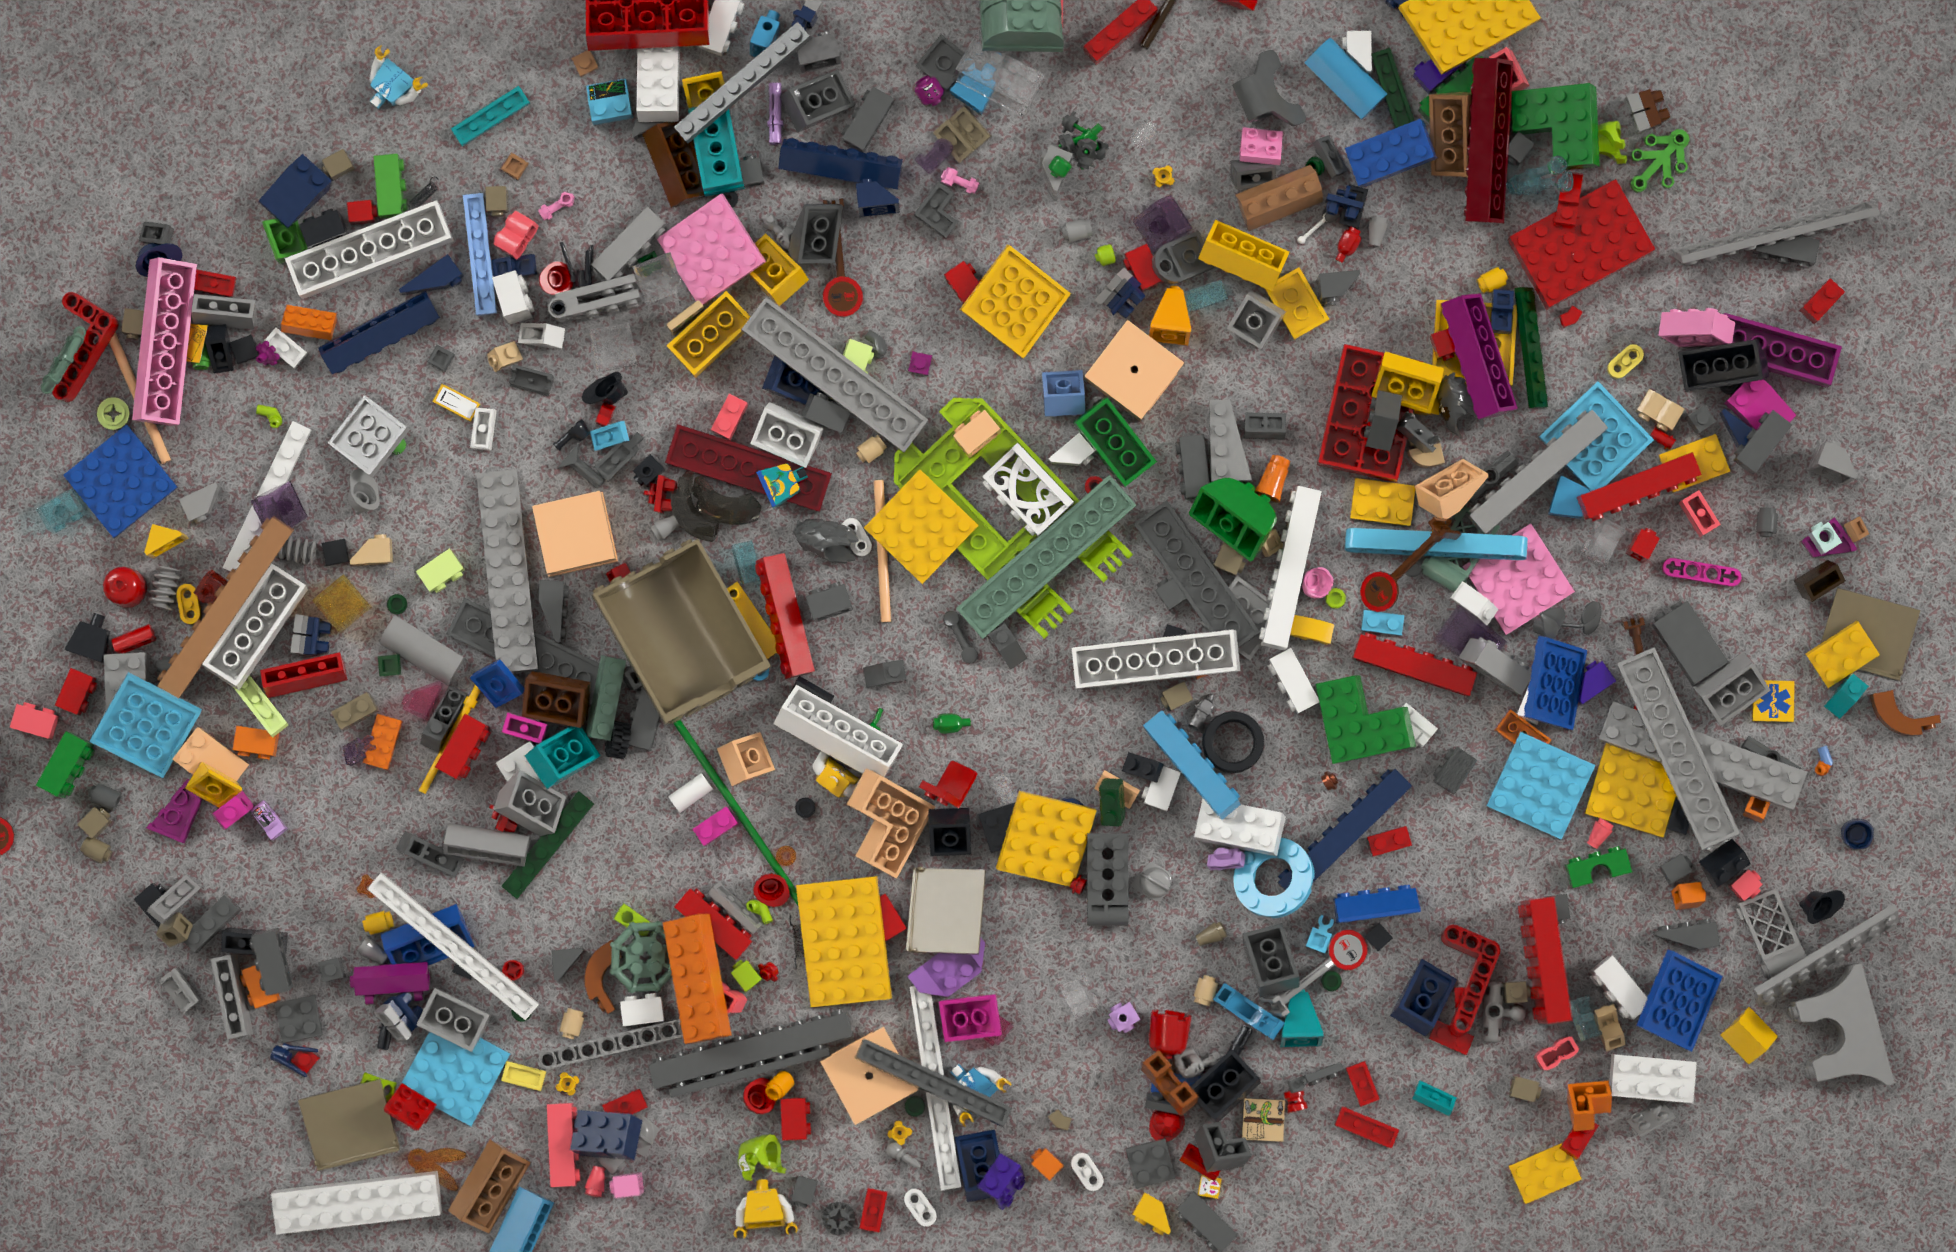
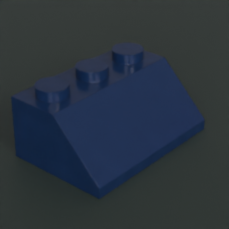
M872 179L860 180V183H856L860 217L900 213L899 199L878 182H872Z

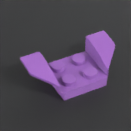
M980 937L979 954L938 953L908 975V978L920 993L949 997L981 973L985 942Z

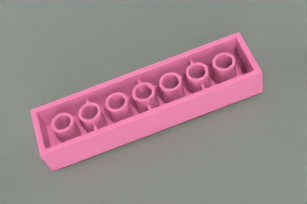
M155 258L149 261L132 416L134 421L167 426L179 425L197 264L164 258Z

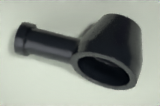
M580 419L574 427L570 428L553 445L560 451L572 438L581 442L590 434L586 423Z

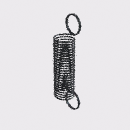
M431 179L425 190L422 189L409 201V204L412 203L414 206L420 207L429 198V195L432 196L438 190V188H433Z
M790 922V926L801 927L799 925H792ZM792 928L794 931H801V929ZM793 932V934H794V935H795V934H797V935H802V932H801V933ZM793 940L794 942H801V943H803V940H802V941ZM794 947L796 950H804V948ZM795 951L796 954H804V952Z

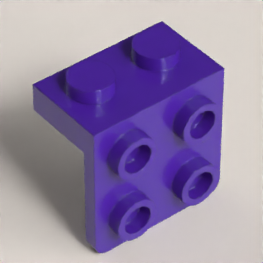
M1000 1153L977 1187L995 1199L998 1208L1004 1210L1005 1207L1008 1208L1014 1200L1013 1195L1016 1191H1020L1024 1186L1025 1175L1021 1165Z

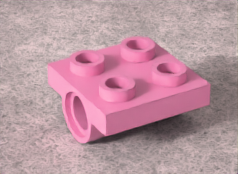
M1242 127L1240 161L1280 165L1283 131Z

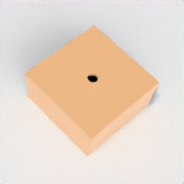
M1127 320L1084 378L1137 420L1141 421L1176 377L1184 362Z
M596 491L532 506L548 577L618 562L603 492Z
M884 1027L867 1034L821 1061L823 1068L855 1125L918 1091L917 1087L855 1059L863 1039H867L898 1054Z

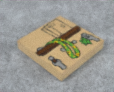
M697 300L668 322L667 327L673 336L704 312V306Z
M1244 1098L1242 1138L1245 1137L1246 1140L1283 1142L1285 1100Z

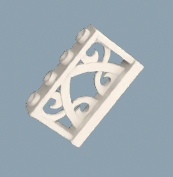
M1018 443L982 476L985 480L982 484L990 492L994 490L998 494L996 498L1003 506L1008 504L1012 509L1010 513L1016 520L1022 519L1027 524L1024 528L1032 536L1034 534L1040 536L1074 504V501ZM1014 454L1018 456L1012 470L1003 466ZM1028 469L1030 471V475L1028 477H1022L1018 474V472L1020 471V473L1023 474V470ZM999 471H1006L1010 474V478L1007 476L1000 477L1005 481L1003 485H998L994 481V476ZM1036 478L1041 480L1036 489L1039 502L1017 500L1016 479L1025 482L1033 481ZM1009 488L1010 499L1002 491ZM1047 489L1049 494L1044 496L1046 500L1043 501L1040 491ZM1061 501L1064 505L1050 517L1047 507ZM1018 508L1028 509L1026 516ZM1043 508L1046 519L1041 524H1035L1031 516L1032 514H1037L1040 518L1039 509Z

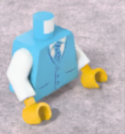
M382 45L375 49L376 56L370 73V86L377 93L370 102L378 109L386 100L393 106L413 102L421 92V89L428 86V83L426 82L421 85L420 80L422 77L412 79L390 59H385L384 57L390 53V50L387 49L382 53Z

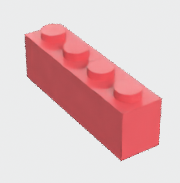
M573 1103L547 1104L551 1187L576 1186L577 1181H580V1169H576V1161L579 1160V1154L570 1150L573 1132H577V1129L574 1128L577 1107H573Z

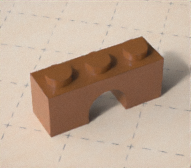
M1158 1050L1143 1062L1141 1071L1178 1114L1182 1116L1197 1104L1198 1095L1186 1081L1182 1083L1176 1078L1171 1069L1172 1065Z

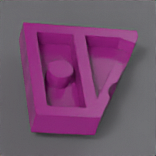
M1835 517L1828 522L1842 543L1821 555L1809 535L1800 541L1812 558L1857 550ZM1821 531L1819 534L1820 540L1827 542L1828 534Z

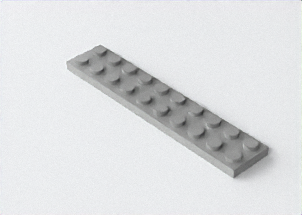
M1866 201L1673 249L1675 258L1681 263L1692 265L1697 263V260L1703 258L1705 260H1712L1717 258L1716 255H1732L1737 253L1736 250H1752L1756 248V245L1764 244V246L1775 244L1776 240L1783 239L1788 241L1795 239L1796 235L1803 234V236L1815 234V231L1820 229L1829 231L1834 229V226L1840 224L1842 226H1849L1854 224V221L1860 219L1862 221H1869L1874 219V216L1880 215L1878 206Z
M767 297L763 299L741 329V331L903 453L928 421L918 411Z
M517 469L476 473L496 661L500 659L511 673L538 670Z
M1655 647L1617 663L1618 669L1701 851L1740 835Z
M1613 701L1599 741L1661 763L1638 710ZM1693 731L1717 784L1785 809L1794 810L1807 775L1806 771Z

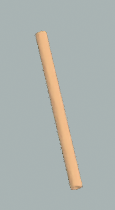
M115 332L109 344L134 399L136 378ZM144 422L161 463L164 464L166 461H171L156 424Z
M874 480L875 515L885 506L884 480ZM877 541L881 622H891L888 553Z

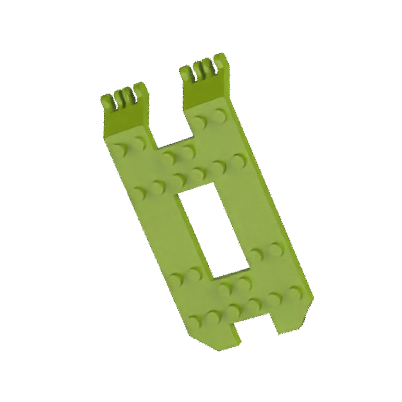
M953 398L939 411L952 427L924 454L913 443L909 445L904 453L900 450L895 453L894 483L901 489L921 470L979 525L957 549L988 581L1038 536L1036 534L1032 536L1023 527L1007 542L952 485L977 459L982 457L993 467L1018 443L1074 501V504L1061 516L1080 500L982 398ZM978 410L980 412L986 410L999 426L1001 433L969 458L953 438L954 430L962 423L967 425L971 420L970 417ZM1015 454V460L1006 462L1003 466L1012 470L1018 456ZM1024 469L1023 474L1020 471L1018 474L1022 477H1028L1030 471ZM1006 471L997 472L1000 477L1007 476L1010 478V474ZM1036 478L1033 481L1025 482L1016 479V494L1025 502H1039L1036 489L1041 480ZM1047 489L1040 491L1043 501L1046 500L1044 496L1049 494ZM1061 501L1047 507L1050 517L1064 505ZM1043 508L1039 509L1040 518L1037 514L1032 518L1035 524H1041L1045 521L1046 514ZM1107 531L1077 558L1104 583L1108 577L1098 567L1104 563L1114 573L1117 570L1107 559L1110 557L1121 567L1123 565L1118 557L1116 558L1113 553L1119 549L1127 559L1133 554L1110 531ZM1046 584L1016 611L1045 639L1049 633L1039 623L1045 619L1048 625L1055 629L1058 626L1048 615L1051 614L1061 624L1063 618L1054 609L1060 605L1067 615H1070L1073 609Z

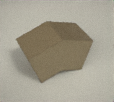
M1059 1109L1048 1116L1055 1127L1068 1131L1072 1118L1063 1116Z

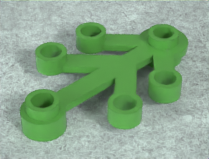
M1682 129L1674 130L1670 136L1649 134L1645 137L1644 143L1648 147H1653L1655 144H1669L1664 150L1642 151L1641 149H1635L1631 153V158L1635 162L1655 159L1641 176H1635L1631 180L1630 187L1634 192H1643L1647 187V180L1661 165L1663 171L1661 185L1666 189L1674 185V179L1671 176L1670 155L1675 150L1677 159L1675 171L1679 174L1686 172L1688 165L1684 158V148L1689 143V135ZM1676 136H1681L1683 141L1677 142ZM1649 137L1654 139L1653 144L1648 143L1647 139ZM1639 152L1641 154V158H1635L1634 153ZM1678 164H1683L1685 169L1683 171L1679 170ZM1670 179L1671 185H1666L1664 180ZM1637 180L1642 181V187L1636 185Z

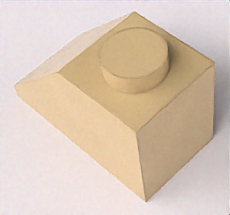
M385 534L374 535V539H368L351 558L350 565L393 564L392 539L387 538Z

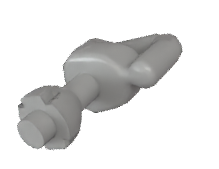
M768 214L764 215L761 219L764 222L762 226L768 230H773L777 234L776 241L789 252L790 239L797 220L782 229L773 214L771 216Z
M1190 1047L1185 1049L1182 1054L1174 1055L1173 1060L1179 1073L1184 1078H1193L1202 1075L1205 1067L1214 1066L1224 1055L1215 1051L1208 1058L1201 1060L1194 1049ZM1183 1058L1186 1059L1189 1065L1187 1069L1182 1061Z

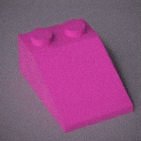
M1765 380L1742 383L1724 403L1744 423L1756 430L1761 424L1758 421L1765 412L1769 414V412L1774 410L1789 422L1796 416Z
M996 994L967 996L939 1001L945 1042L1002 1035Z

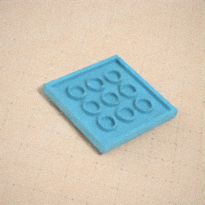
M1598 381L1539 436L1546 445L1552 438L1558 439L1563 435L1561 431L1567 425L1571 424L1573 426L1578 422L1576 418L1585 410L1587 413L1593 410L1608 429L1565 465L1590 492L1606 486L1654 441Z
M128 672L89 742L164 778L173 762L174 756L183 745L202 709Z
M1520 731L1486 806L1562 840L1596 765Z
M429 1032L402 1083L437 1104V1109L472 1126L506 1064L510 1053L480 1038L471 1052Z

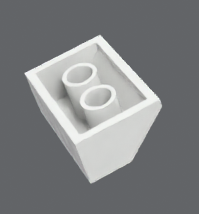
M769 402L763 410L750 444L806 468L819 443L825 426Z

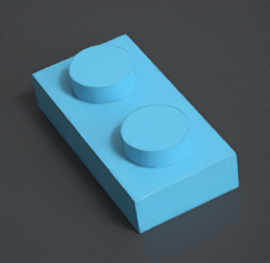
M619 421L590 431L595 451L629 441L625 421Z
M1364 610L1361 631L1402 636L1404 615Z

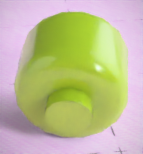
M1111 244L1097 248L1095 258L1096 262L1099 261L1101 266H1107L1116 262Z

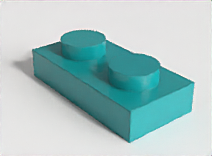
M1419 1080L1412 1099L1450 1116L1457 1097Z

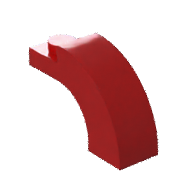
M1563 171L1555 224L1576 226L1583 173Z

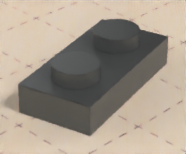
M1329 135L1319 138L1312 143L1331 178L1348 171Z
M1147 1093L1145 1108L1178 1114L1161 1093Z

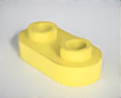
M1635 344L1627 346L1609 362L1607 366L1608 374L1615 379L1623 378L1642 361L1644 356L1642 348ZM1630 352H1634L1636 354L1635 359H1631L1629 357ZM1615 365H1619L1621 367L1620 372H1615Z

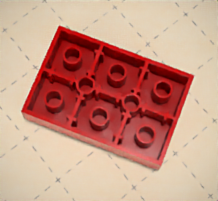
M586 0V41L588 51L710 45L709 0Z
M1616 179L1580 198L1575 227L1555 224L1556 211L1511 235L1507 240L1546 310L1655 251V247Z
M1347 344L1343 345L1317 465L1396 483L1399 478L1407 438L1396 429L1390 451L1367 447V438L1364 437L1366 425L1370 426L1371 422H1368L1371 410V396L1384 356L1383 352ZM1400 406L1398 422L1406 411L1413 413V409Z
M1554 897L1520 901L1521 905L1518 906L1519 918H1523L1524 926L1520 927L1521 936L1526 938L1527 946L1523 947L1525 959L1529 958L1530 965L1526 967L1528 979H1532L1533 987H1530V997L1535 1000L1536 1006L1532 1007L1533 1018L1538 1020V1023L1543 1024L1572 1021Z

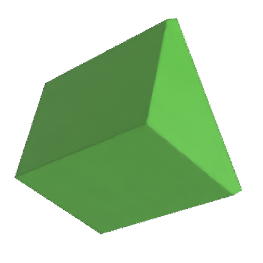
M278 219L262 222L275 259L279 264L286 262L285 258L308 250L298 221L289 229Z

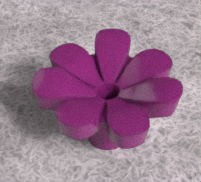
M264 341L256 346L259 354L256 357L258 363L263 365L270 364L271 366L277 364L276 360H279L280 356L278 353H274L276 348L273 345L269 347V342Z

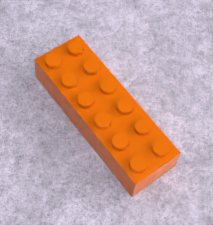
M697 914L662 922L684 1044H695L732 1036L710 914Z

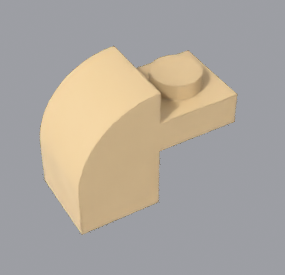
M1409 440L1410 446H1414L1415 449L1408 450L1407 454L1414 464L1423 468H1431L1445 463L1441 443L1433 445L1436 447L1434 452L1423 453Z
M1615 1005L1602 1006L1595 1010L1593 1015L1606 1052L1626 1045L1624 1033L1618 1022Z

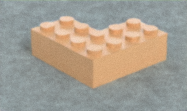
M866 768L847 803L850 807L874 819L856 857L897 879L929 820V809H935L936 806Z

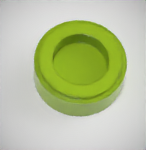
M1333 588L1325 596V601L1330 608L1338 609L1344 605L1346 596L1341 589Z

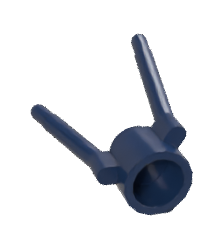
M283 1043L282 1047L279 1045L274 1047L270 1057L272 1061L286 1066L303 1077H307L306 1072L289 1063L292 1057V1053L289 1050L317 1053L318 1049L292 1046Z

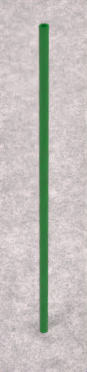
M681 720L673 723L774 872L785 879L788 884L789 893L798 905L795 886Z

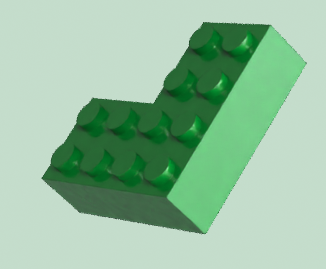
M1591 83L1512 91L1513 132H1520L1522 135L1552 132L1554 168L1559 171L1600 167L1596 86Z
M1360 675L1316 684L1332 764L1416 747L1408 707H1399L1368 714Z

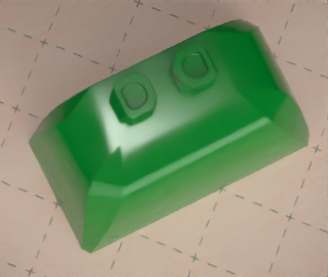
M1232 478L1214 480L1202 486L1189 511V516L1247 560L1253 561L1264 546L1277 521L1275 511L1269 504L1271 499L1265 494L1257 495L1255 493L1256 489L1251 483L1243 484Z

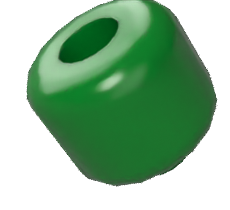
M1057 155L1048 167L1052 171L1050 173L1052 176L1064 178L1072 168V165L1066 159Z

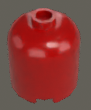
M116 567L105 576L103 591L106 597L115 605L122 608H133L145 598L147 582L144 576L135 569Z
M1157 1009L1152 1010L1149 1032L1150 1048L1154 1052L1159 1050L1166 1059H1172V1055L1182 1054L1187 1046L1192 1015L1185 1016L1183 1012L1165 1010V1014L1158 1013Z

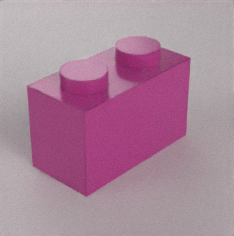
M507 713L502 733L539 744L545 740L549 725Z
M726 806L693 828V831L703 846H707L739 823Z

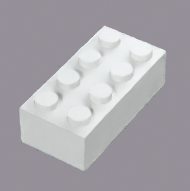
M679 47L637 49L638 122H679Z
M1202 799L1194 837L1201 842L1277 857L1286 817L1281 812L1240 805L1221 820L1206 801Z
M1611 1054L1609 1078L1612 1096L1693 1103L1697 1062Z

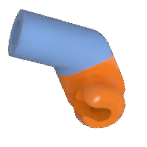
M1827 745L1817 749L1821 759L1815 767V773L1820 776L1826 775L1833 764Z

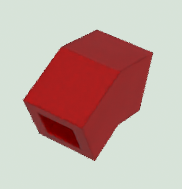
M1572 305L1567 313L1559 316L1562 327L1566 328L1576 324L1583 312Z
M603 403L595 423L603 427L609 425L616 406Z
M623 563L608 571L606 576L610 582L619 576L624 578L631 572L626 563Z

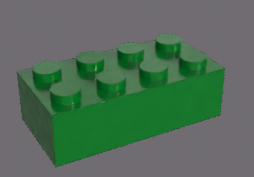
M1107 397L1100 400L1072 422L1122 487H1126L1157 462Z

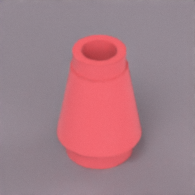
M1600 817L1598 821H1595L1587 843L1598 849L1613 832L1612 828L1614 825Z
M593 1166L584 1188L586 1189L585 1194L601 1197L602 1193H604L605 1168Z

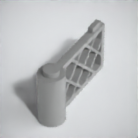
M1777 889L1738 904L1739 908L1736 911L1740 920H1745L1762 959L1763 965L1760 967L1764 977L1768 976L1771 979L1807 957ZM1774 894L1777 901L1774 909L1763 905L1765 898ZM1762 899L1761 904L1755 902V901H1758V900ZM1752 903L1759 906L1755 917L1747 914L1745 905ZM1761 908L1773 912L1769 923L1758 918ZM1775 913L1783 916L1785 920L1782 928L1771 924ZM1756 921L1767 925L1763 936L1755 933L1754 926ZM1770 927L1781 931L1777 941L1766 937ZM1783 932L1792 936L1793 944L1786 946L1779 943ZM1764 940L1776 944L1773 952L1766 955L1762 949Z

